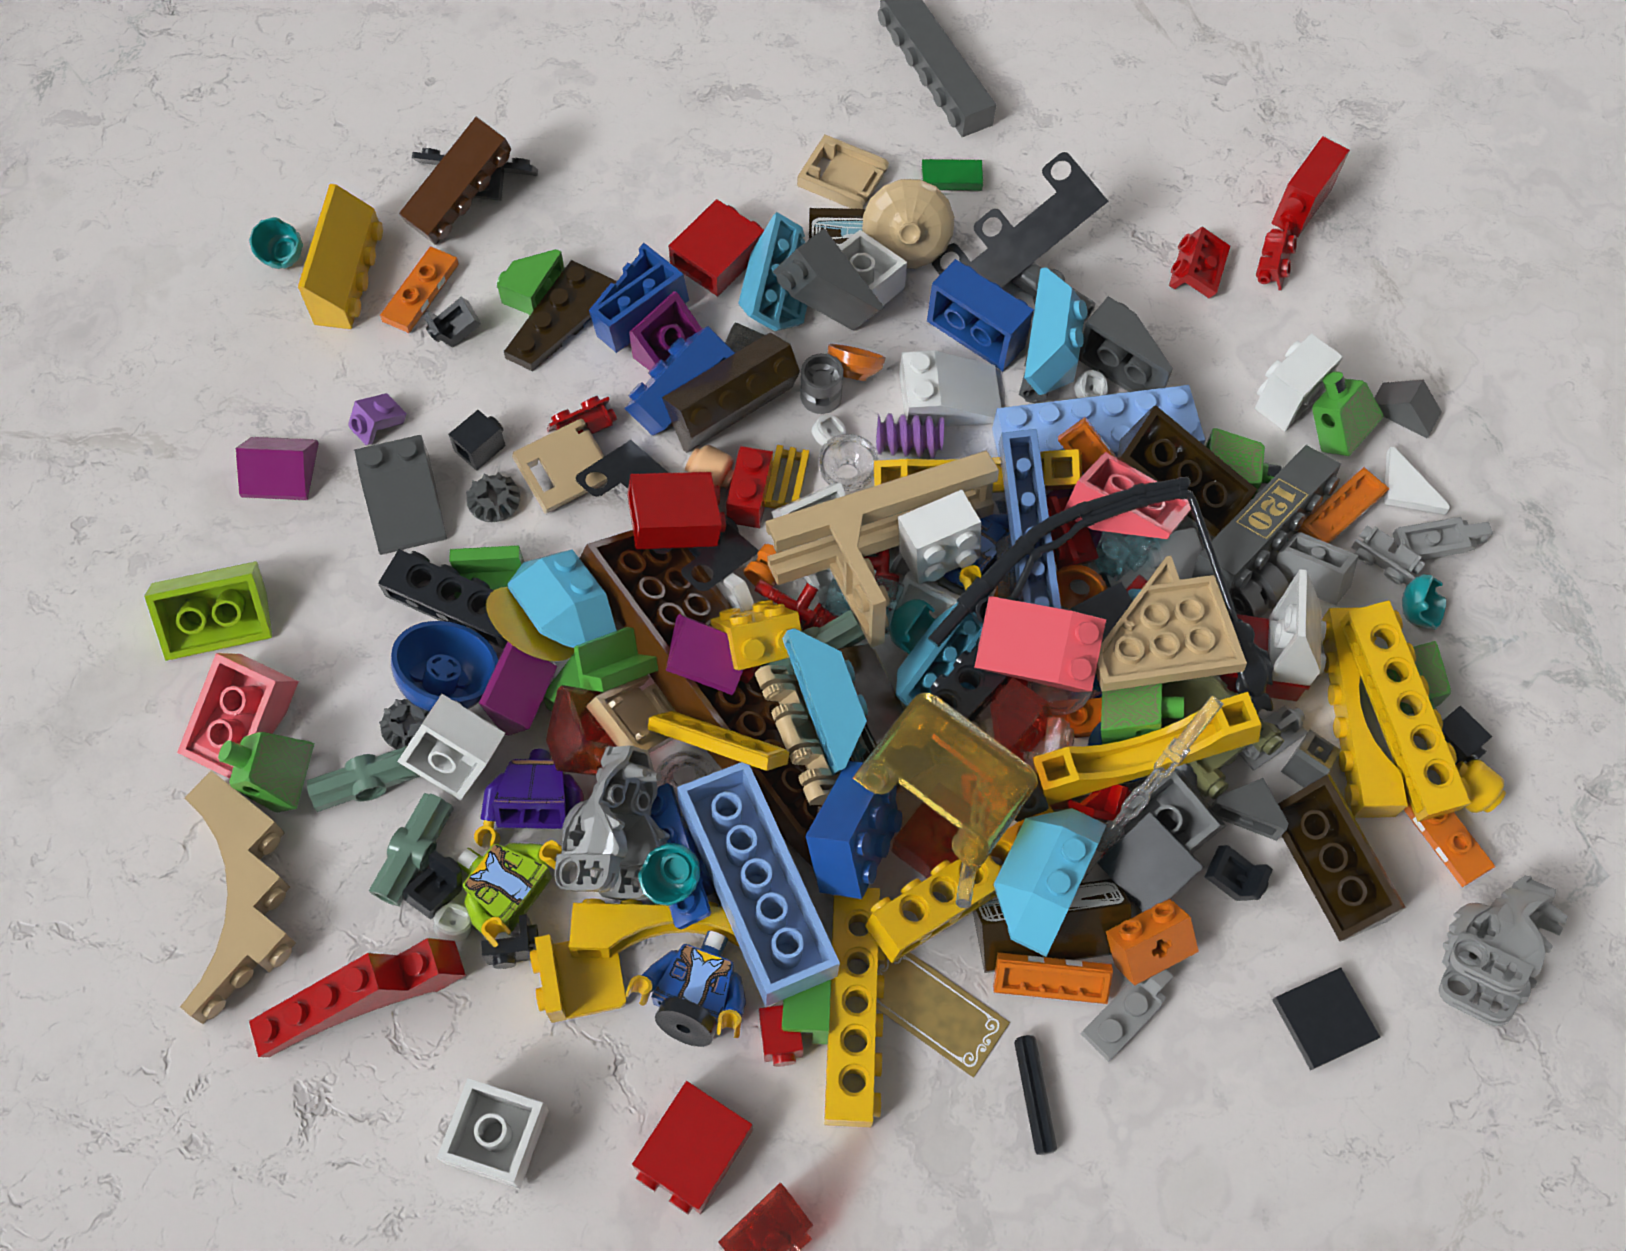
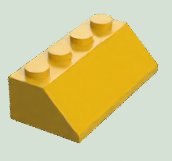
M329 184L299 280L298 289L314 325L352 329L355 317H359L361 312V295L368 288V271L370 266L375 264V247L377 241L382 239L383 225L382 222L378 221L373 207L336 184Z

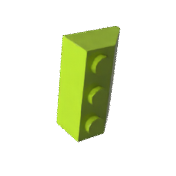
M257 561L154 582L144 595L165 661L272 638L267 592Z

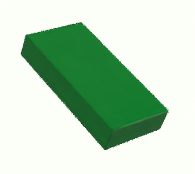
M922 159V181L936 186L939 190L982 191V160Z

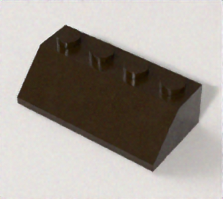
M770 332L663 396V402L683 451L686 453L793 388L800 370L791 344Z

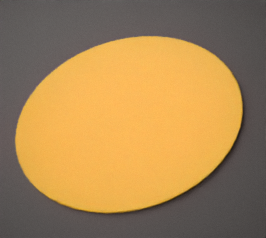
M501 587L490 593L486 602L488 616L496 630L509 643L524 653L542 660L563 661L571 658L574 654V648L562 645L540 634L508 587Z

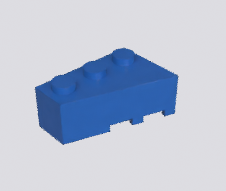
M644 242L639 247V255L632 263L627 262L623 267V275L615 284L610 283L589 310L597 337L616 353L631 343L629 332L670 294L677 291L685 304L690 301L684 274Z
M709 326L686 340L682 337L676 340L668 349V352L671 354L665 362L661 359L648 372L651 376L646 384L643 382L639 383L628 395L632 400L624 409L652 436L665 430L672 422L663 402V396L735 354Z

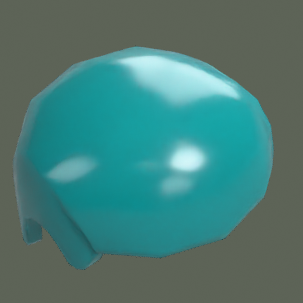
M272 217L261 220L252 229L249 238L251 250L255 257L271 268L286 269L292 266L301 256L303 243L299 232L280 218Z
M1422 574L1407 585L1402 596L1403 615L1407 621L1415 626L1436 630L1441 625L1447 604L1446 598L1436 592V587L1443 585L1441 581L1432 575Z
M913 599L902 604L894 611L889 625L891 641L898 648L910 654L935 620L929 613V611L934 612L935 609L921 599Z
M666 843L655 848L647 855L638 873V880L643 894L655 904L671 906L685 900L696 889L701 868L699 867L696 855L687 847L681 844Z

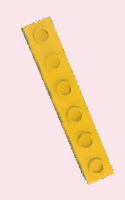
M1390 600L1348 611L1340 621V624L1394 763L1402 772L1404 788L1417 822L1460 811L1471 804L1469 800L1471 796L1470 788L1465 778L1459 775L1455 765L1457 762L1455 750L1445 740L1441 730L1443 728L1441 715L1431 705L1428 697V683L1424 676L1419 675L1415 665V650L1411 643L1405 640L1402 632L1403 622L1399 612L1393 610ZM1373 637L1384 639L1388 649L1378 647ZM1387 669L1396 671L1401 678V682L1391 680L1387 675ZM1400 702L1409 704L1414 711V716L1406 715L1400 708ZM1413 736L1423 738L1427 744V750L1418 748L1413 741ZM1427 770H1433L1439 775L1440 785L1434 784L1428 779Z
M1049 806L1047 811H1044L1034 816L1053 813L1054 811ZM1024 820L1017 822L1010 828H1007L1005 824L998 827L988 836L989 841L981 846L977 842L969 845L959 854L960 859L953 863H950L949 860L943 861L930 872L932 876L921 882L919 878L914 879L901 889L900 892L902 894L893 900L890 897H885L870 909L872 914L865 927L891 963H894L997 897L994 882L1002 865L995 863L991 856L1000 858L1004 863ZM962 874L972 876L976 884L967 882ZM933 892L943 894L947 902L938 901L934 897ZM903 911L913 912L918 921L908 920L904 916Z
M867 888L862 899L838 895L833 896L832 947L840 962L837 977L831 979L824 1125L871 1128L873 1117H880L881 1093L874 1092V1076L881 1077L882 1053L875 1052V1037L883 1036V1013H876L877 998H884V975H877L878 960L884 961L885 954L870 932L864 936H855L848 928L855 922H862L866 925L872 914L870 909L880 901V888ZM853 959H861L867 964L868 970L863 974H854L848 969L847 964ZM851 997H860L866 1002L867 1008L861 1013H854L847 1008L846 1001ZM850 1035H858L863 1038L866 1047L860 1052H851L846 1048L844 1040ZM856 1074L863 1079L865 1087L857 1093L849 1092L843 1085V1079L847 1075Z

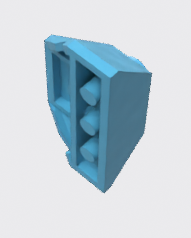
M778 212L772 216L750 254L738 303L750 318L775 332L803 324L808 306L793 298L787 290L783 289L777 280V276L773 273L785 259L805 243L803 227Z
M1047 267L1040 269L1024 376L1038 395L1046 394L1074 382L1080 347L1084 343L1083 323L1084 319L1087 318V306L1084 300H1081L1072 287Z
M573 549L523 562L508 583L509 591L538 632L562 645L574 648L576 645L617 631L606 593Z
M958 603L933 621L897 670L896 696L908 709L918 698L924 700L931 693L930 688L941 674L948 676L954 670L953 664L965 650L971 652L977 646L976 641L981 635L982 627L975 623L973 614H968L940 647L935 646L928 639ZM960 683L966 689H975L970 683ZM946 706L937 707L942 713H952V710Z
M795 628L787 630L782 638L789 655L832 776L839 774L846 768L867 722L865 717L868 715L867 704L864 697L856 693L852 682L855 681L853 666L849 660H844L841 651Z
M1073 808L1025 818L994 882V888L1011 940L1045 957L1047 956L1096 851L1106 824Z

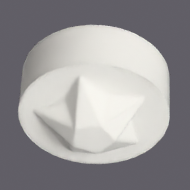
M1089 370L1076 379L1074 389L1078 398L1107 395L1109 386L1106 377L1101 372Z
M826 414L820 416L814 423L812 434L815 440L822 446L835 448L846 437V428L837 417Z
M447 904L435 913L433 928L438 938L459 942L469 936L472 930V923L466 907L460 904Z

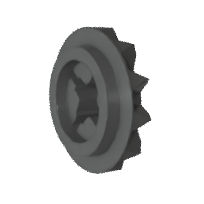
M499 472L491 476L484 473L480 480H472L470 490L466 491L469 511L477 519L485 522H499L507 519L517 510L520 503L518 486L514 483L511 476L507 478ZM489 489L494 490L498 494V500H496L498 505L496 506L494 502H491L490 498H487Z
M395 699L392 706L384 708L382 721H379L381 734L385 742L396 750L408 746L429 714V711L415 706L408 699ZM411 712L417 724H411L410 730L406 734L403 725L397 723L406 721L407 715Z

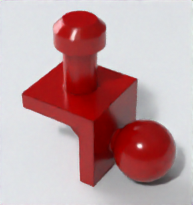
M1117 784L1092 792L1082 802L1069 799L1067 807L1082 812L1096 820L1099 818L1117 822L1121 809L1134 798L1128 787Z

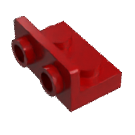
M1202 226L1192 234H1186L1181 239L1178 245L1179 254L1177 260L1171 268L1172 276L1169 286L1176 289L1183 283H1186L1207 298H1210L1217 294L1230 245Z
M1057 496L1048 497L1046 500L1049 517L1064 511L1070 496L1060 499ZM1073 520L1051 532L1052 541L1067 533L1077 522ZM1084 527L1058 549L1053 550L1057 569L1068 565H1084L1094 562L1099 558L1088 527Z

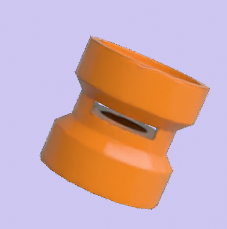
M764 544L757 552L758 558L755 561L749 562L743 570L745 577L755 587L760 579L773 587L776 585L767 560V556L776 554L774 546L771 544Z

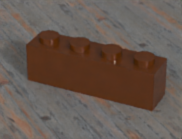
M476 116L399 212V215L409 226L434 245L440 240H444L450 234L452 224L459 215L462 216L469 210L472 204L471 200L478 191L481 192L488 186L494 171L508 161L512 149L506 138Z

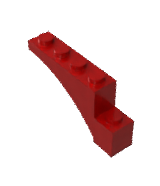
M426 938L398 955L367 953L249 1020L258 1057H271L291 1045L335 1025L400 1001L430 992H438L465 977V970L455 941Z

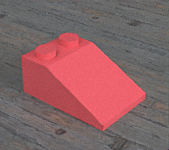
M1105 452L1077 481L1064 510L1084 501L1087 502L1132 488L1133 485L1157 481ZM1187 499L1160 502L1102 520L1089 526V528L1097 531L1168 539L1190 513L1191 507ZM1077 518L1075 521L1079 522L1082 518Z
M990 596L974 668L1072 692H1092L1106 619L1070 610Z
M216 653L177 753L230 778L234 766L223 763L218 759L222 745L228 740L240 744L243 737L258 732L273 734L287 713L299 681L242 654Z

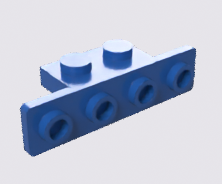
M665 783L657 788V796L652 804L650 817L659 828L670 835L667 843L681 844L687 847L696 855L699 867L701 868L698 884L692 894L685 900L669 906L675 927L682 930L711 915L707 896L716 891L687 823L681 815L673 786Z

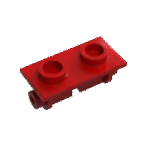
M1286 222L1284 231L1272 229L1266 234L1262 256L1272 257H1260L1256 271L1259 283L1277 282L1278 290H1282L1284 279L1290 276V255L1295 254L1297 248V237L1292 235L1290 222Z
M598 396L582 402L580 404L582 409L570 413L569 409L552 416V422L548 424L547 431L558 430L579 419H583L591 434H595L607 427L613 426L612 422L616 421L617 417L612 408L608 410L605 408L610 400L609 397L600 400ZM582 429V430L578 431L577 433L580 434V433H582V432H584V431H583V429Z

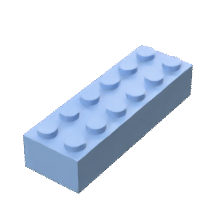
M1189 385L997 408L992 427L998 457H1000L998 444L1002 432L1037 429L1040 452L1065 450L1058 442V436L1086 417L1118 457L1120 439L1156 405L1203 445L1206 440Z
M741 762L678 786V805L765 1007L837 977L840 962L750 765Z

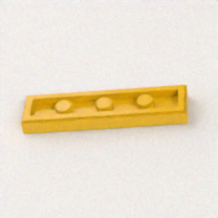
M674 711L649 717L648 730L766 771L788 764L789 751L787 749Z

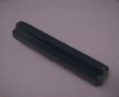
M1033 1035L1020 1036L1016 1038L1014 1045L1034 1150L1037 1155L1051 1154L1057 1150V1144L1036 1038Z

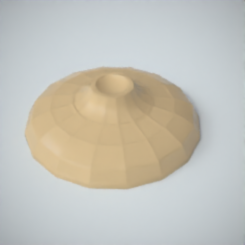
M900 179L884 185L870 198L863 214L862 231L907 261L906 269H917L932 263L945 252L953 236L954 214L949 200L936 186L920 179Z

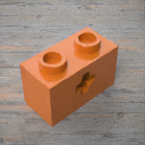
M1170 898L1106 931L1115 967L1134 986L1199 952L1191 917Z

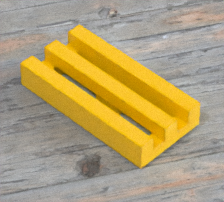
M777 445L765 498V507L777 509L789 504L785 500L794 460L800 461L791 502L800 499L809 459V450L803 449L802 452H797L794 447L786 450L783 445ZM782 458H787L779 498L776 501L773 500L781 461Z

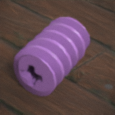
M878 413L876 434L878 455H882L886 446H889L891 456H895L899 447H902L905 457H908L912 448H915L918 458L922 457L925 449H928L931 459L935 458L938 450L942 451L944 417H940L937 425L934 426L931 416H927L924 424L921 425L918 415H914L911 423L908 424L905 414H901L897 423H894L892 413L887 414L884 422H881Z

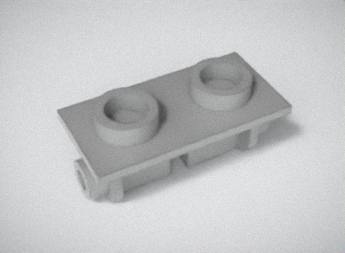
M1367 525L1359 535L1364 541L1356 539L1351 547L1356 550L1355 554L1359 555L1358 558L1368 565L1377 564L1385 570L1384 575L1388 579L1399 585L1403 582L1408 585L1416 578L1410 572L1412 571L1418 575L1425 565L1420 560L1421 556L1402 544L1394 554L1388 551L1395 539L1377 527L1372 529Z
M1284 705L1263 720L1274 724L1281 731V737L1284 739V742L1271 755H1267L1265 752L1260 753L1252 744L1239 753L1253 771L1308 733L1302 726V721L1305 720L1303 711L1299 708L1287 709Z

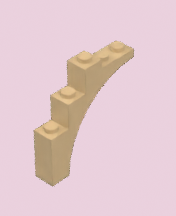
M212 770L185 797L188 803L203 817L217 840L225 865L227 884L225 920L216 951L200 982L180 1006L189 1016L202 1024L208 1019H213L223 1010L226 1004L225 1000L236 988L243 987L251 979L254 973L253 969L258 964L270 973L274 967H279L287 961L292 953L291 948L296 944L284 931L265 917L269 910L276 909L284 901L290 886L260 859L277 848L280 838L285 833L275 821L233 789Z

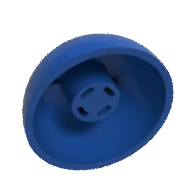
M428 621L409 627L397 637L391 652V670L397 687L412 704L429 712L441 694L457 701L467 710L477 705L499 661L495 650L484 637L468 627L446 621Z

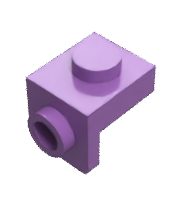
M388 393L364 398L354 402L348 426L365 445H370L374 442L377 430L403 424L406 412Z

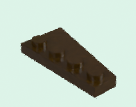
M571 260L504 350L505 359L533 372L562 347V342L571 334L576 335L584 328L583 324L591 318L590 308L610 283L615 284L617 281Z

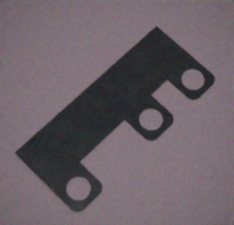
M1062 152L1042 169L1043 176L1056 191L1053 196L1015 227L1011 225L999 209L990 210L974 224L975 233L988 249L971 262L957 244L951 243L947 246L945 252L932 262V266L940 275L944 271L940 265L942 256L948 252H954L959 256V262L972 267L978 274L990 282L997 283L1002 288L1109 201L1071 155L1067 152ZM1059 161H1066L1071 166L1069 176L1063 180H1056L1051 175L1053 165ZM995 217L1001 221L1002 228L997 235L992 237L986 236L982 230L983 224L987 219Z
M629 440L576 475V482L592 496L599 497L620 483L628 489L630 474L669 472L637 444ZM592 472L602 473L607 478V484L603 488H592L587 485L586 476ZM726 522L725 532L720 533L718 545L713 547H694L701 555L684 566L681 574L696 589L708 591L754 557L759 550ZM659 548L653 550L658 554H666L673 548ZM698 565L708 566L713 571V578L706 583L698 582L691 575L692 569Z

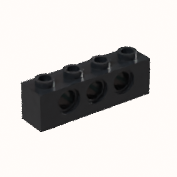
M398 549L378 582L379 587L387 598L439 621L457 623L468 627L484 637L489 643L502 649L505 648L508 641L496 630L488 613L477 614L480 608L486 606L488 596L494 591L490 589L486 582L472 577L471 580L460 576L456 569L449 565L442 564L439 567L432 564L426 556L419 552L412 551L410 554ZM431 580L428 585L417 587L421 581ZM456 592L461 593L459 598H457L456 600H447L451 594Z
M981 635L976 641L977 646L971 652L965 650L953 664L954 670L948 676L941 674L930 688L931 693L924 700L922 698L915 700L906 713L909 716L906 729L938 758L1014 679V677L974 668ZM960 683H970L975 689H966ZM946 706L952 710V713H942L937 707Z

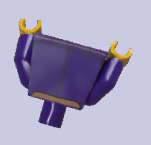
M534 749L530 752L529 759L511 760L506 771L500 773L485 788L480 817L484 822L483 826L475 831L474 840L482 847L484 835L491 833L490 846L500 844L501 837L494 829L495 822L497 828L562 829L569 811L576 804L584 801L583 791L571 774L563 773L562 762L551 760V754L545 749Z

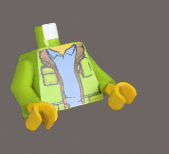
M550 840L545 844L509 843L504 847L494 844L484 857L471 848H467L458 858L457 863L461 870L469 874L462 887L467 893L464 904L471 923L493 947L499 945L495 940L499 933L506 932L508 935L512 933L519 923V915L527 913L553 878L549 868L544 864H548L555 870V858L562 851V846L556 841Z

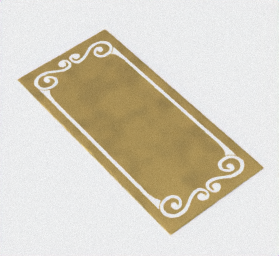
M910 952L894 963H891L886 955L884 961L878 960L877 975H884V998H877L876 1009L974 1078L1010 1022Z

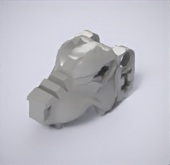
M608 746L601 759L603 768H599L595 776L598 783L594 784L591 797L576 804L564 820L562 827V851L556 857L555 881L561 889L599 892L602 897L615 900H649L643 894L641 886L631 885V879H638V873L647 855L655 848L666 844L670 838V835L659 828L650 817L652 804L657 796V781H660L662 776L654 771L648 750L634 746ZM577 864L578 875L576 880L571 883L569 878L570 870ZM590 870L595 871L594 877L590 876Z
M1525 875L1514 882L1512 888L1510 887L1505 890L1501 898H1496L1491 906L1482 903H1468L1454 913L1456 920L1449 925L1450 931L1447 933L1449 940L1443 943L1446 952L1442 963L1447 968L1439 986V994L1443 1001L1489 1025L1503 1026L1508 1024L1518 1004H1524L1528 1001L1531 988L1536 986L1537 980L1534 977L1542 969L1545 953H1549L1553 947L1539 929L1542 928L1560 935L1563 928L1558 922L1565 924L1568 916L1552 904L1556 889L1534 881L1531 876ZM1471 953H1474L1478 957L1476 960L1471 959L1469 955ZM1451 981L1462 982L1467 986L1469 993L1465 995L1455 994L1449 989L1448 983ZM1476 992L1482 993V995L1479 998V1001L1476 1005L1472 1002L1475 998ZM1494 1001L1502 1004L1498 1013L1490 1010Z

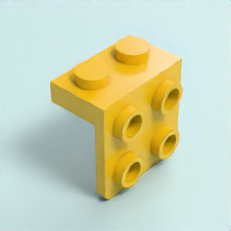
M766 600L752 604L753 609L741 612L740 608L720 611V617L711 619L712 627L727 633L733 667L739 671L789 658L782 638L787 630L795 628L801 631L798 612L785 608L784 604L776 605L773 604L772 600Z
M550 934L534 937L536 950L530 951L531 965L534 974L540 973L542 987L536 988V999L539 1011H546L551 1023L620 1009L626 1005L627 999L618 952L610 958L572 957L569 949L570 941L554 944Z

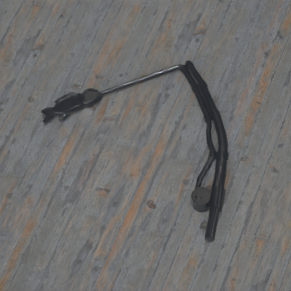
M1188 477L1133 485L1132 488L1078 503L1071 508L1048 517L1032 527L1024 536L1021 535L1015 541V544L981 578L977 577L957 599V606L928 637L935 646L940 647L968 614H973L975 623L983 627L988 596L1026 555H1029V558L1013 592L1007 598L1009 600L1017 601L1035 562L1042 557V554L1058 549L1084 527L1092 526L1094 523L1137 508H1144L1151 504L1175 499H1187L1247 662L1244 672H1237L1236 690L1238 694L1249 693L1257 715L1261 709L1273 711L1272 699L1265 693L1267 683L1273 685L1270 655L1254 643L1255 632L1253 627L1237 617L1198 501L1193 492L1187 490L1191 484V480ZM1077 518H1082L1061 537L1035 549L1036 543L1056 528Z

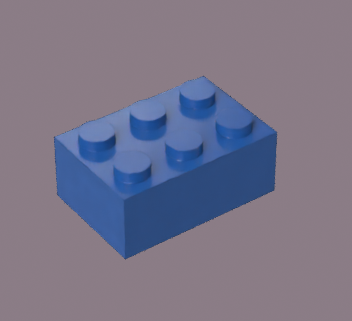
M955 259L932 283L927 322L990 364L995 365L999 370L1004 371L1025 348L1034 309L1029 307L1025 301L1017 299L1004 291L997 283L990 282L978 274L972 267L964 265Z
M848 761L846 768L841 771L807 832L806 840L820 893L862 899L869 884L874 883L877 868L882 858L887 857L890 842L895 832H899L902 826V812L898 810L896 802L897 786L892 781L889 765Z

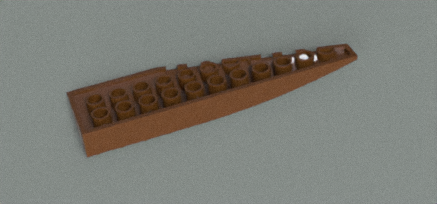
M633 530L587 544L579 559L606 593L616 630L626 627L633 628L638 654L657 658L658 671L649 675L676 712L786 749L775 724L776 720L774 721L771 714L772 710L780 704L778 701H768L765 699L755 674L748 683H743L739 680L735 692L731 695L666 671L675 622L679 614L712 626L711 619L720 617V611L733 608L716 585L708 591H700L682 576V568L695 559L687 547L673 548L666 554H658L653 549H636ZM701 565L695 566L692 569L691 575L696 581L701 583L711 581V578ZM707 750L722 770L741 763L740 761ZM790 757L787 765L768 771L750 765L782 837L813 867L806 834L822 805H810L803 791L804 785H801L798 777L807 770L806 766L792 764Z

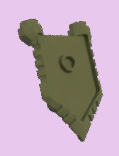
M1218 675L1162 683V696L1184 697V718L1196 713L1212 702L1237 694L1234 691H1230L1227 688L1228 685ZM1259 717L1262 724L1259 742L1252 745L1260 753L1265 752L1267 755H1271L1280 748L1284 739L1281 737V731L1274 724L1265 722ZM1162 718L1161 728L1182 719ZM1249 745L1186 764L1193 768L1192 771L1197 775V789L1204 797L1210 796L1212 799H1216L1226 791L1229 784L1225 781L1226 776L1220 769L1224 765L1229 766L1237 759V755Z

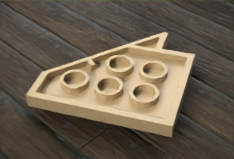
M1172 556L1165 557L1101 644L1096 675L1102 692L1244 672L1247 662L1215 576L1210 575L1180 580Z

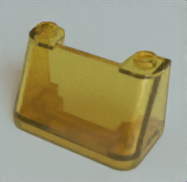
M921 693L912 699L853 776L855 781L875 794L888 793L898 782L959 828V831L953 838L952 849L955 855L975 872L986 861L1038 784L1035 771L1027 763L931 693Z

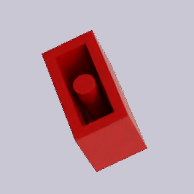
M740 446L726 502L727 517H730L736 525L760 529L765 509V498L773 468V451Z

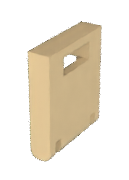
M824 134L797 176V186L851 209H863L865 203L869 200L887 171L889 163L882 157ZM824 157L831 160L820 178L821 168L817 167V165Z
M583 419L564 426L514 451L512 454L513 460L545 514L588 493L576 482V475L605 457L590 430L580 434L577 433L586 426ZM538 460L554 485L553 488L545 492L530 469L538 465ZM592 472L585 479L587 485L595 489L607 483L606 476L599 472Z
M648 675L610 689L596 696L586 706L617 747L634 746L648 750L651 753L674 740V738L648 730L649 717L670 711L676 712L655 683L646 687L643 691L639 688L649 680L650 677Z

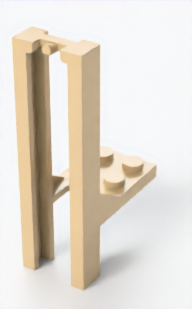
M986 450L767 520L766 531L768 535H771L776 554L767 556L768 566L777 585L830 568L871 648L884 644L885 628L889 626L886 607L890 605V600L883 585L878 586L875 580V572L871 561L863 557L900 545L898 516L959 490H963L979 519L993 515V483L998 480L999 469Z

